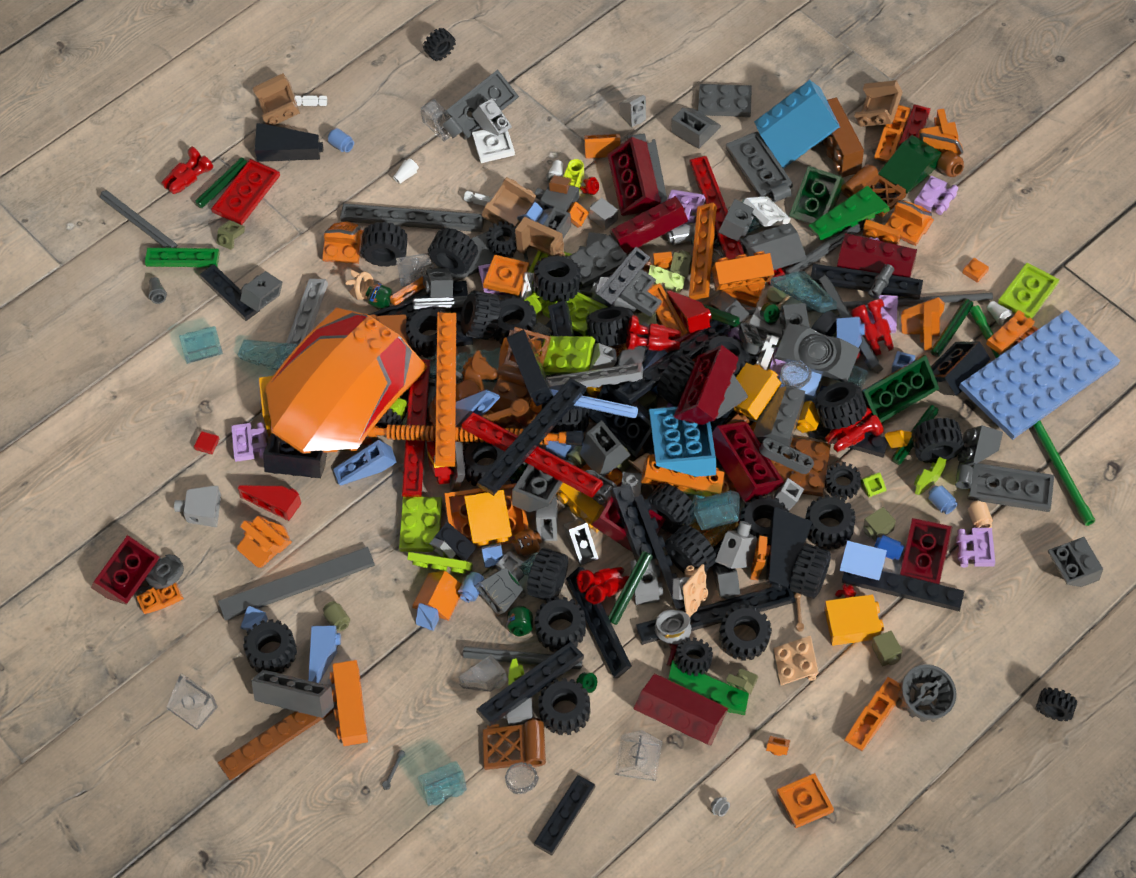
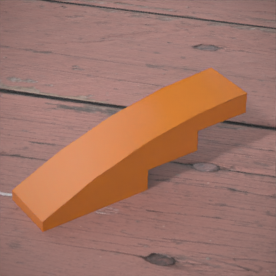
M898 105L893 123L886 124L883 129L874 159L888 162L896 152L911 108Z
M890 677L886 678L868 706H865L846 736L845 742L863 752L900 699L898 697L900 683Z

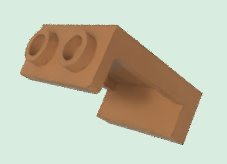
M284 73L253 87V91L261 105L262 118L267 125L274 126L300 114L291 83Z
M897 80L864 84L863 90L867 97L862 111L855 112L854 115L860 127L892 124L903 93Z
M506 177L492 200L484 207L481 216L494 224L496 223L497 226L499 222H502V224L508 222V225L512 223L514 227H517L520 223L517 216L526 214L529 211L536 195L531 190L519 185L515 180Z
M524 217L515 229L518 252L524 254L528 247H532L549 256H565L562 233L527 217Z

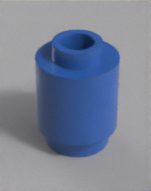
M885 535L882 538L878 537L874 545L875 548L887 550L886 558L891 560H900L905 548L900 541Z

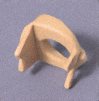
M351 270L352 277L357 279L346 281V285L354 284L349 293L357 300H367L366 292L369 286H374L372 275L366 271L358 273Z

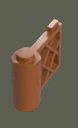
M869 164L860 169L841 187L843 194L850 198L868 185L876 194H886V198L881 199L887 203L890 210L895 207L898 201H902L906 197V189L898 184L895 186L880 176L877 168ZM880 182L885 188L875 189L874 186ZM888 193H896L899 196L897 198H889ZM881 212V213H878V215H880L881 217H884L888 212H886V213Z
M515 327L514 331L510 330L509 336L523 329ZM525 330L528 337L529 335L534 337L530 339L532 344L533 341L539 338L545 340L544 347L536 350L543 366L551 337ZM509 345L504 364L498 367L497 376L501 380L526 387L517 362L510 361L513 352Z
M517 399L513 401L510 408L481 417L494 424H501L498 426L504 429L509 428V431L510 428H514L515 432L516 428L519 430L525 429L537 415L526 400Z
M532 718L523 725L500 727L499 724L491 725L490 727L487 725V729H483L484 769L490 770L524 765L539 767L545 765L544 723L538 718ZM519 731L520 737L515 743L507 738L512 732ZM497 734L501 738L493 746L488 742V735ZM504 740L511 745L505 754L497 749ZM516 749L520 752L521 759L511 760L508 756ZM494 751L502 756L497 762L489 763V757Z

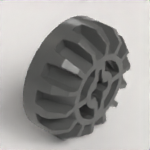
M923 664L914 667L904 676L899 684L900 691L898 697L902 698V708H907L910 712L909 716L912 718L916 716L920 718L921 722L927 720L935 722L943 718L952 710L956 702L957 693L952 678L943 669L934 665ZM924 683L920 688L916 686V684ZM912 688L916 691L914 695L915 700L913 702L910 698V692ZM929 690H931V692L928 694V696H925V697L922 699V696L924 695V693H925V692L927 693ZM937 698L936 705L934 706L932 701ZM919 705H921V706H927V705H929V706L931 707V709H930V710H921V709H919V708H917V707H918Z

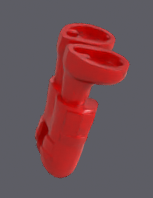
M193 146L187 151L189 160L186 164L179 163L161 182L162 186L165 189H169L172 194L180 193L185 187L197 181V176L213 169L212 162L204 155L201 157L198 150Z
M882 299L874 300L867 304L869 311L873 315L874 324L870 321L865 305L850 311L852 317H860L861 322L865 324V335L863 336L876 356L882 355L878 345L880 341L884 340L888 352L894 350L890 334L891 328L888 320L882 319L881 308L884 306Z
M630 316L627 329V349L633 350L638 346H646L648 350L675 351L680 349V342L669 339H679L681 331L654 323L646 327L639 324L637 316ZM637 335H647L648 338L638 337Z
M867 407L866 414L860 421L846 428L832 429L825 437V440L828 444L835 443L833 449L836 452H840L862 441L865 438L866 432L870 431L873 435L879 436L884 430L879 418L876 415L872 416L871 410Z
M623 567L605 568L594 574L590 570H582L577 576V584L580 592L587 591L585 599L588 602L598 604L603 602L606 596L611 597L618 594L623 589L629 576H621L625 571Z

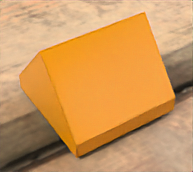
M903 430L886 432L885 438L891 449L908 445L912 433Z

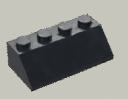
M604 385L596 398L628 405L615 396V391L620 388L618 385ZM637 400L629 405L638 408L636 418L590 409L589 417L597 424L603 421L619 442L636 458L654 447L650 413Z

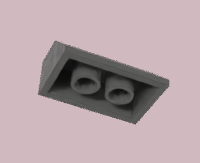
M791 223L740 239L744 254L747 257L754 256V253L764 251L765 254L770 253L773 270L807 260L798 232Z
M789 386L778 388L758 417L753 432L760 443L766 438H771L790 447L804 405V390Z
M528 465L513 489L512 506L528 512L548 507L563 482Z

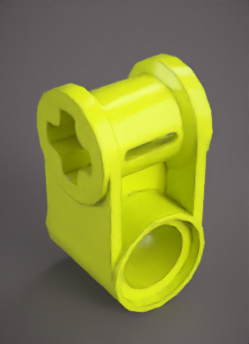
M573 159L568 163L563 177L571 178L570 186L578 187L580 192L585 176L584 164L579 159Z

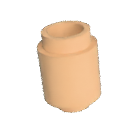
M981 501L972 502L968 508V513L975 528H991L993 519L987 504Z

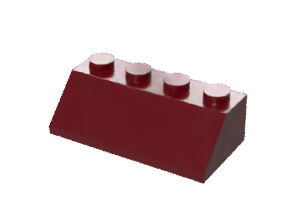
M631 137L607 154L622 216L643 213L661 203L647 142Z
M674 196L611 229L610 234L627 254L634 250L635 247L638 248L688 222L682 204Z
M845 233L837 267L880 273L883 266L889 264L894 267L892 275L911 278L916 262L917 249Z
M723 345L699 355L674 418L702 425L714 421L718 417V410L725 399V392L731 384L730 380L737 369L736 364L739 358Z
M747 421L717 426L712 432L715 455L744 502L751 501L754 497L758 499L759 496H765L785 483L771 460L760 453L759 447L761 444Z
M654 673L642 689L633 709L712 746L729 708Z

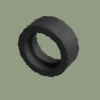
M830 310L826 311L816 320L811 329L831 337L837 332V318L839 317Z

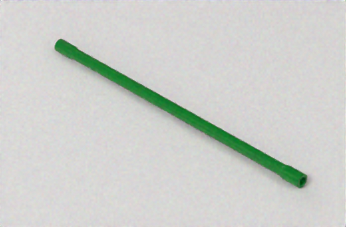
M973 306L969 312L987 341L993 335V332L980 306ZM990 348L995 358L1001 356L999 353ZM1041 420L1033 425V428L1072 498L1077 512L1085 526L1093 524L1096 519L1083 500Z

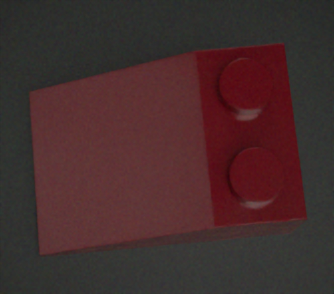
M912 518L900 575L940 585L953 527Z

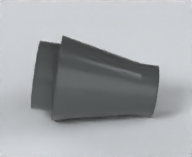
M153 277L149 280V299L155 304H160L166 300L167 292L162 286L160 279Z

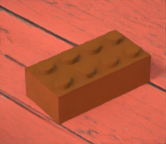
M835 97L827 101L840 127L823 139L821 143L826 146L827 155L829 158H832L835 171L839 172L843 178L856 174L862 169L864 149L838 98Z

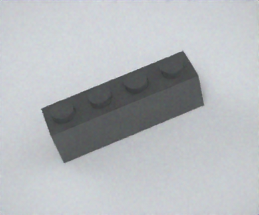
M262 670L251 680L255 701L321 718L334 708L331 686L267 670Z

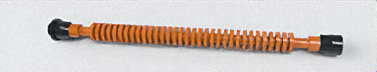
M388 424L387 428L374 426L366 438L379 435L387 436L388 440H391V438L396 440L397 438V440L430 441L431 439V441H435L436 427L417 425V427L412 425L411 427V425ZM456 427V442L475 441L479 443L480 441V443H484V440L467 432L462 427L461 429ZM510 428V432L517 436L524 430L520 429L519 432V429L516 428L514 432V428ZM581 430L559 432V434L548 433L540 445H543V443L548 445L549 441H559V443L566 445L583 446L584 433Z

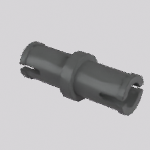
M885 264L879 275L874 278V284L868 292L872 298L878 299L883 289L888 286L889 278L894 272L893 266Z

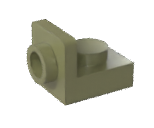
M229 220L218 228L217 244L230 250L233 249L234 239L245 232V226Z
M679 250V253L674 252L670 272L678 273L688 278L693 257L690 255V252Z
M739 669L736 676L729 674L726 682L751 695L758 675L744 669Z

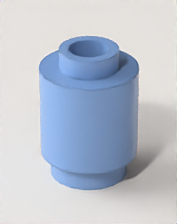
M336 128L328 134V143L341 152L348 153L352 150L354 141L345 132Z
M935 486L929 491L928 499L941 513L944 512L947 515L957 507L956 499L943 486Z
M471 572L470 575H467L458 590L460 598L468 603L476 601L480 593L474 586L483 581L484 577L476 572Z

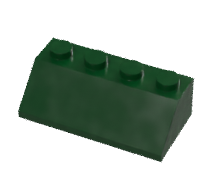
M923 355L863 389L862 395L866 407L871 410L872 416L876 415L882 423L939 390V386L927 356Z

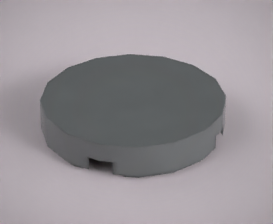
M171 554L165 555L166 557L164 558L160 557L145 578L147 583L152 588L162 589L177 582L184 571L180 558Z

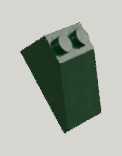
M911 135L900 145L878 174L895 186L897 184L906 189V194H908L937 168L941 152Z
M808 166L789 217L811 224L831 211L841 194V187L845 183L843 178Z

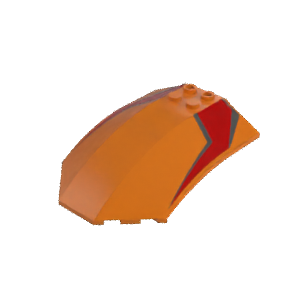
M335 308L294 349L266 385L265 393L268 400L272 433L303 454L322 450L323 453L338 452L339 449L357 451L358 447L382 416L427 370V366L399 334L368 314Z

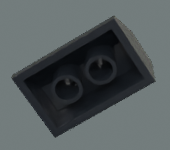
M980 341L955 342L931 366L939 386L937 391L943 395H958L962 392L959 388L960 383L986 366L991 359Z
M271 433L263 453L264 472L321 478L326 465L327 452L323 453L322 450L303 454Z

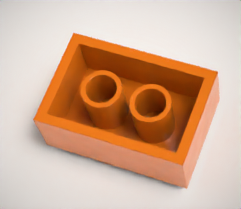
M764 251L756 252L754 256L749 257L746 254L738 255L735 257L736 259L728 260V258L718 259L711 269L715 291L770 282L774 276L770 253L765 254Z

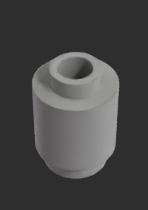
M687 224L680 225L667 232L668 242H672L673 245L690 242L695 236L692 225Z

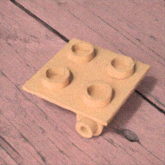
M704 564L698 569H694V566L689 565L684 571L685 577H689V580L683 585L685 611L689 617L697 611L698 607L708 597Z
M811 636L773 648L780 685L805 677L810 681L816 679L819 672Z

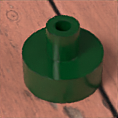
M766 303L760 310V317L766 322L773 323L779 318L780 310L777 305Z
M583 672L576 679V684L580 682L583 689L586 688L588 693L595 691L598 681L594 673Z

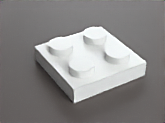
M486 130L472 132L481 163L515 155L508 130L499 136Z
M768 196L746 198L743 202L754 208L752 215H755L763 226L788 224L791 219Z

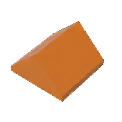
M620 134L584 135L586 158L608 157L607 154L621 145Z
M445 570L428 573L412 608L418 610L419 603L436 608L439 618L449 621L460 599L458 590L462 584Z

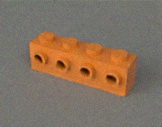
M655 454L648 455L644 461L641 483L653 486L667 483L684 493L717 500L722 491L724 472L716 468V475L695 477L656 466Z
M357 660L334 663L333 671L330 672L331 684H335L332 696L333 702H337L338 707L334 709L335 719L340 724V727H336L338 740L342 739L343 746L367 743L368 736Z

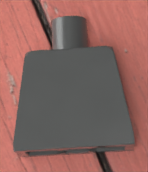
M549 186L547 190L537 188L535 191L536 199L540 200L543 210L556 207L568 212L571 204L578 202L580 199L579 188L574 186L569 187L567 194L550 191Z

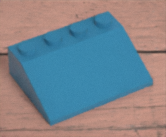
M811 80L807 81L754 121L761 137L783 169L840 127L822 89Z
M677 407L649 409L656 466L695 477L716 475V456L710 422L702 425L676 419L674 415Z

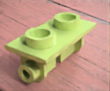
M650 265L649 273L647 274L656 279L654 285L662 284L663 282L665 283L664 289L680 293L684 285V276Z

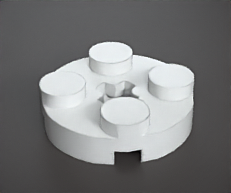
M767 335L762 352L756 363L764 370L768 367L779 339L773 335Z

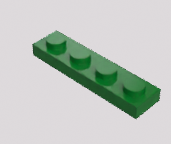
M147 248L145 265L146 267H210L214 264L218 267L220 251L215 248Z

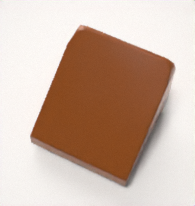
M554 175L550 180L549 189L553 192L567 194L572 179Z

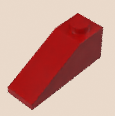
M671 290L667 291L669 300L690 334L711 327L709 320L712 318L710 310L705 308L701 302Z
M239 485L238 487L240 498L287 521H290L302 504L299 493L292 488Z

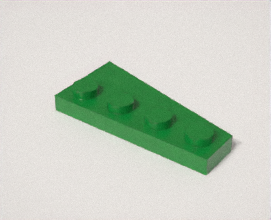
M867 185L811 223L809 228L819 240H823L842 232V229L845 227L856 226L859 221L866 218L870 220L875 218L876 214L889 212L890 209Z
M672 660L668 680L729 708L727 711L729 713L746 714L749 693L708 675H701L700 672L698 676H694V673L687 675L688 671H685V673L681 672L682 668L678 669L677 664Z

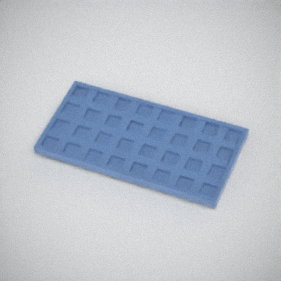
M1066 310L961 382L959 388L1013 440L1117 366L1120 359Z

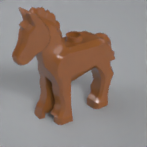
M479 350L476 351L473 357L468 358V362H465V365H463V382L456 384V402L484 391L482 379L494 380L498 377L497 369L488 364L486 357H482ZM436 396L431 401L427 412L429 414V424L435 427ZM488 410L484 415L493 414V412L491 410Z

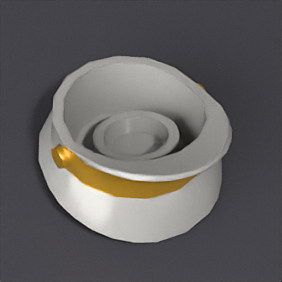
M675 609L664 611L658 616L655 623V633L662 641L670 644H679L683 639L686 641V638H689L692 628L690 617L687 613Z

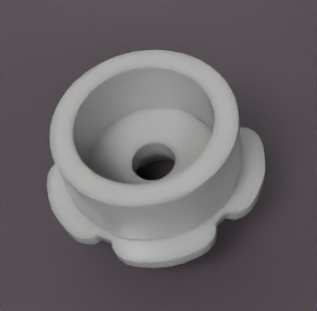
M717 797L712 801L711 811L713 815L722 817L728 812L730 803L726 797Z

